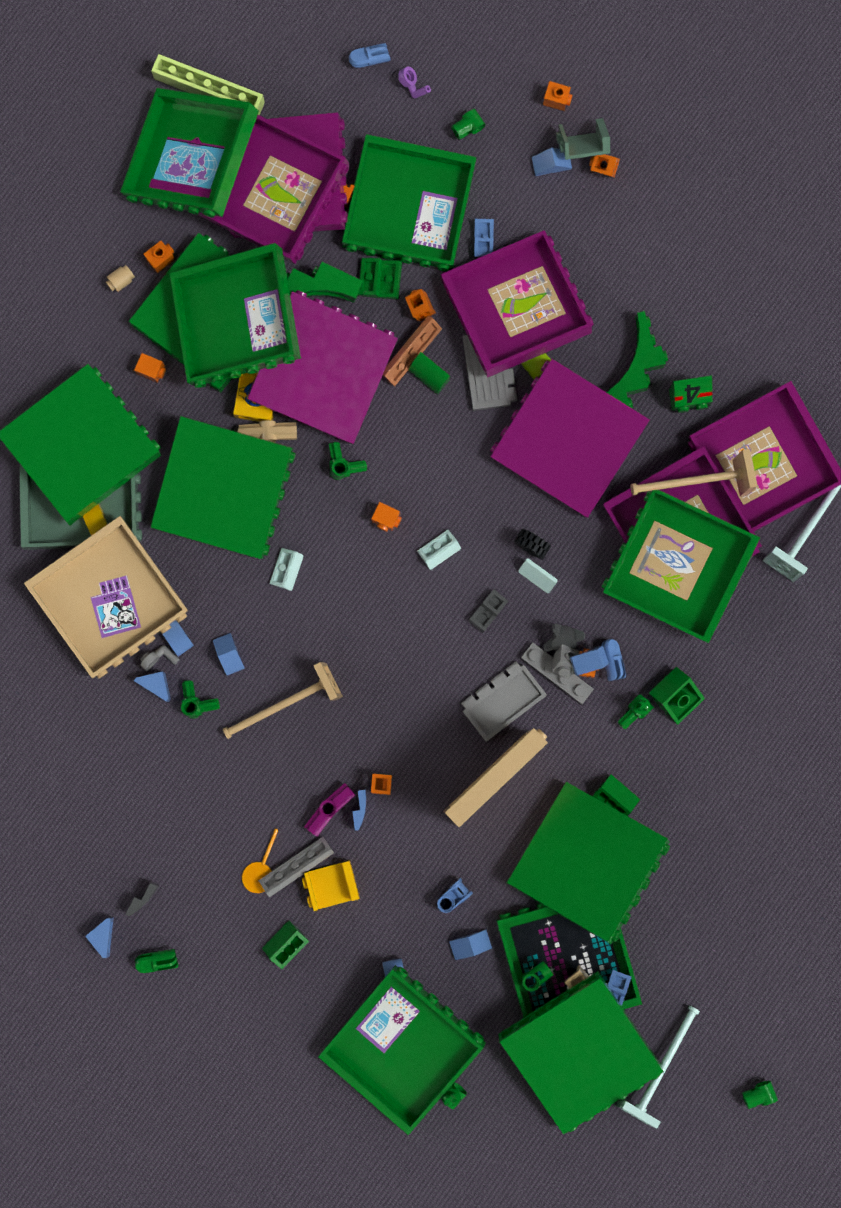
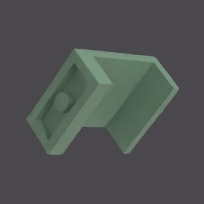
M603 118L596 119V133L569 137L566 136L563 125L559 124V132H556V141L559 144L560 153L564 154L565 160L610 154V136Z

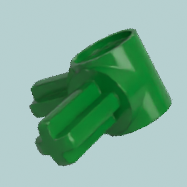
M339 442L329 444L331 455L329 473L333 479L341 480L344 477H350L352 473L367 471V464L364 460L348 463V460L342 458ZM340 466L344 472L341 474L337 473L334 467Z
M188 680L182 683L184 699L182 700L181 710L188 718L195 719L202 716L203 712L220 709V703L217 698L201 701L198 697H195L193 681ZM195 705V710L192 713H188V707Z
M639 694L628 705L629 710L618 720V724L623 729H627L637 718L643 719L654 707L648 699Z
M454 1082L441 1099L445 1106L455 1109L467 1095V1092L461 1085Z

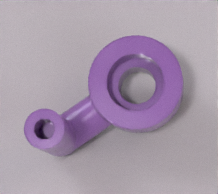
M405 67L399 71V81L404 87H408L412 98L416 99L431 92V88L428 85L416 89L417 75L413 68Z

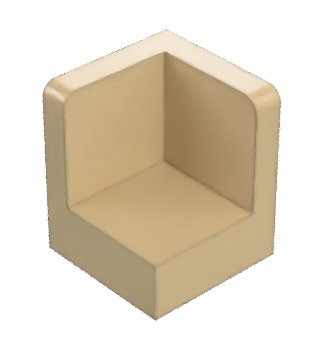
M579 965L576 968V972L565 980V984L572 988L589 976Z

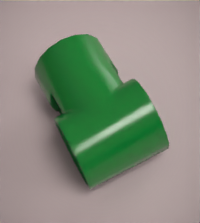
M472 109L463 115L462 120L451 125L455 136L461 140L470 133H478L486 124L476 109Z
M542 961L529 972L523 974L521 984L526 990L535 991L541 984L552 977L553 973L545 962ZM538 971L543 975L540 979L535 974ZM529 976L535 978V984L532 987H527L525 984Z
M770 1080L758 1083L754 1086V1089L742 1092V1097L748 1109L760 1104L761 1106L770 1105L778 1101Z

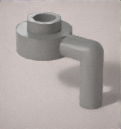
M162 645L155 652L144 654L140 659L142 661L140 666L145 671H148L163 654L174 665L180 659L165 645Z

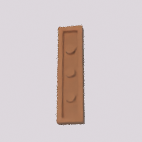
M426 317L386 366L382 376L391 385L396 386L409 370L420 352L423 353L442 330L432 317Z

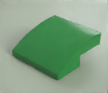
M362 258L360 280L363 281V285L358 295L382 299H399L402 262L381 260L380 258Z

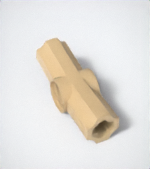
M266 420L260 421L259 424L239 425L238 432L272 442L277 440H297L296 422L276 423L275 421Z

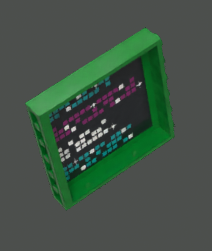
M538 904L537 908L530 910L529 907L518 910L519 914L511 915L510 912L499 915L500 919L496 921L523 1018L570 989L565 984V980L576 972V968L579 965L588 976L598 971L607 985L613 970L631 976L622 1007L627 1009L642 1005L621 928L618 940L616 942L613 941L610 945L542 904ZM544 961L553 973V976L541 984L537 990H526L521 984V977ZM540 971L535 973L539 979L543 977ZM533 976L527 977L525 981L526 986L532 987L535 984Z

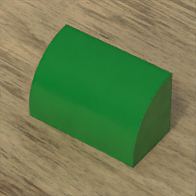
M422 352L418 354L409 367V372L437 395L450 381V375Z
M612 774L592 795L594 798L627 816L640 801L633 792Z
M289 920L262 949L273 963L280 969H283L309 940Z

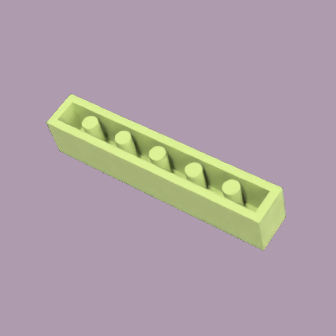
M158 54L151 70L155 80L188 93L250 102L259 110L258 115H260L265 104L263 94Z

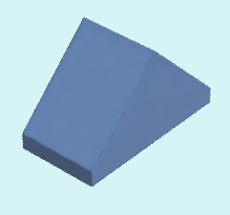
M549 148L532 157L535 176L572 169L571 160H565L564 154L560 153V149Z
M231 633L213 640L217 656L227 676L245 669Z
M603 646L570 657L575 676L602 669L609 664Z
M165 672L135 678L134 681L166 702L171 700Z
M114 917L106 918L85 936L102 958L110 957Z
M486 929L449 941L455 960L472 957L492 949Z

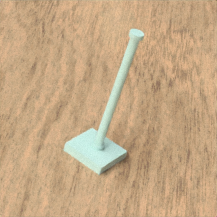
M841 485L828 492L788 554L775 547L762 561L792 582L803 576L808 568L795 560L794 557L840 490Z
M692 1006L688 1007L689 1011L660 1063L664 1072L659 1078L651 1080L639 1104L634 1106L622 1100L618 1101L616 1105L656 1129L660 1121L647 1114L646 1107L695 1015H698L700 1012Z

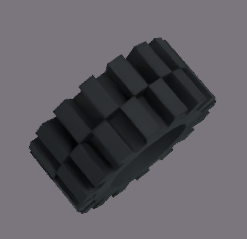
M521 529L514 540V543L522 548V550L541 560L545 558L551 548L548 542L526 529Z

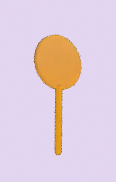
M275 829L262 862L251 863L243 871L242 882L245 888L252 893L265 892L259 880L272 872L265 863L278 829Z

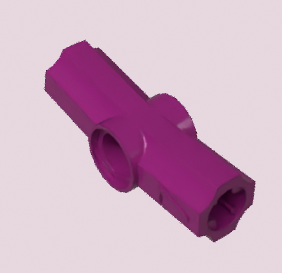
M344 783L320 804L304 827L318 837L332 817L356 795ZM326 803H331L334 806V811L331 814H326L323 811V806Z

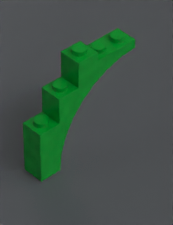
M321 262L320 267H315L312 273L313 277L294 268L291 273L287 272L289 292L299 290L306 293V297L331 296L354 303L363 285L362 280L324 262Z
M645 311L638 312L635 316L637 347L630 368L623 378L606 392L630 408H633L631 397L627 396L645 392L648 389V385H650L649 375L645 374V372L664 368L668 361L667 353L665 350H662V346L654 347L656 341L654 334H650L649 327H651L649 316H646Z

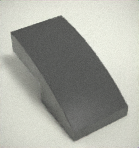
M493 589L468 622L484 633L508 603V600Z
M151 882L143 898L138 896L133 898L125 915L131 916L143 908L153 897L160 885Z

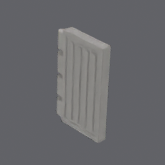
M463 336L473 411L511 406V402L518 401L516 387L508 388L509 385L515 384L513 369H507L487 378L468 336Z
M516 661L505 669L509 674L508 677L501 672L490 680L494 688L491 689L486 683L475 692L479 698L477 701L471 695L461 702L465 708L463 713L485 742L547 696L524 665L520 667Z

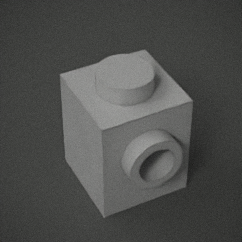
M562 644L553 655L552 672L569 679L574 673L570 657L578 655L579 651Z

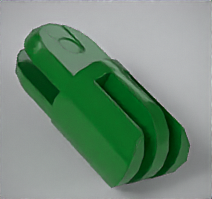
M175 949L145 953L135 959V968L140 973L174 969L179 966Z

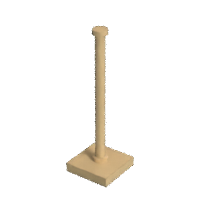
M746 449L742 450L732 460L735 471L640 485L633 483L631 484L632 495H637L639 492L736 478L739 495L742 497L749 495L758 485L751 451Z
M319 662L314 665L320 678L318 683L229 728H223L225 736L229 739L238 731L321 689L326 690L331 701L342 698L343 695L327 663Z

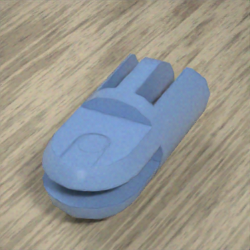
M386 43L355 49L349 55V62L355 68L385 63L391 60Z
M606 639L602 642L601 646L604 647L609 662L605 666L608 681L626 678V672L619 644L614 639Z

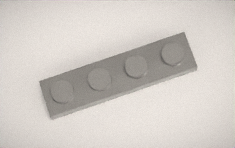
M534 643L530 645L521 657V659L580 704H583L594 690L578 676H575L574 673L569 679L553 673V657Z
M322 837L260 879L259 882L266 894L271 897L334 852L325 838Z

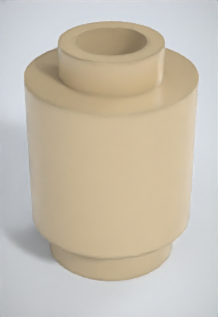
M126 265L124 267L120 266L107 276L108 281L106 284L112 291L116 290L119 292L129 285L135 276Z

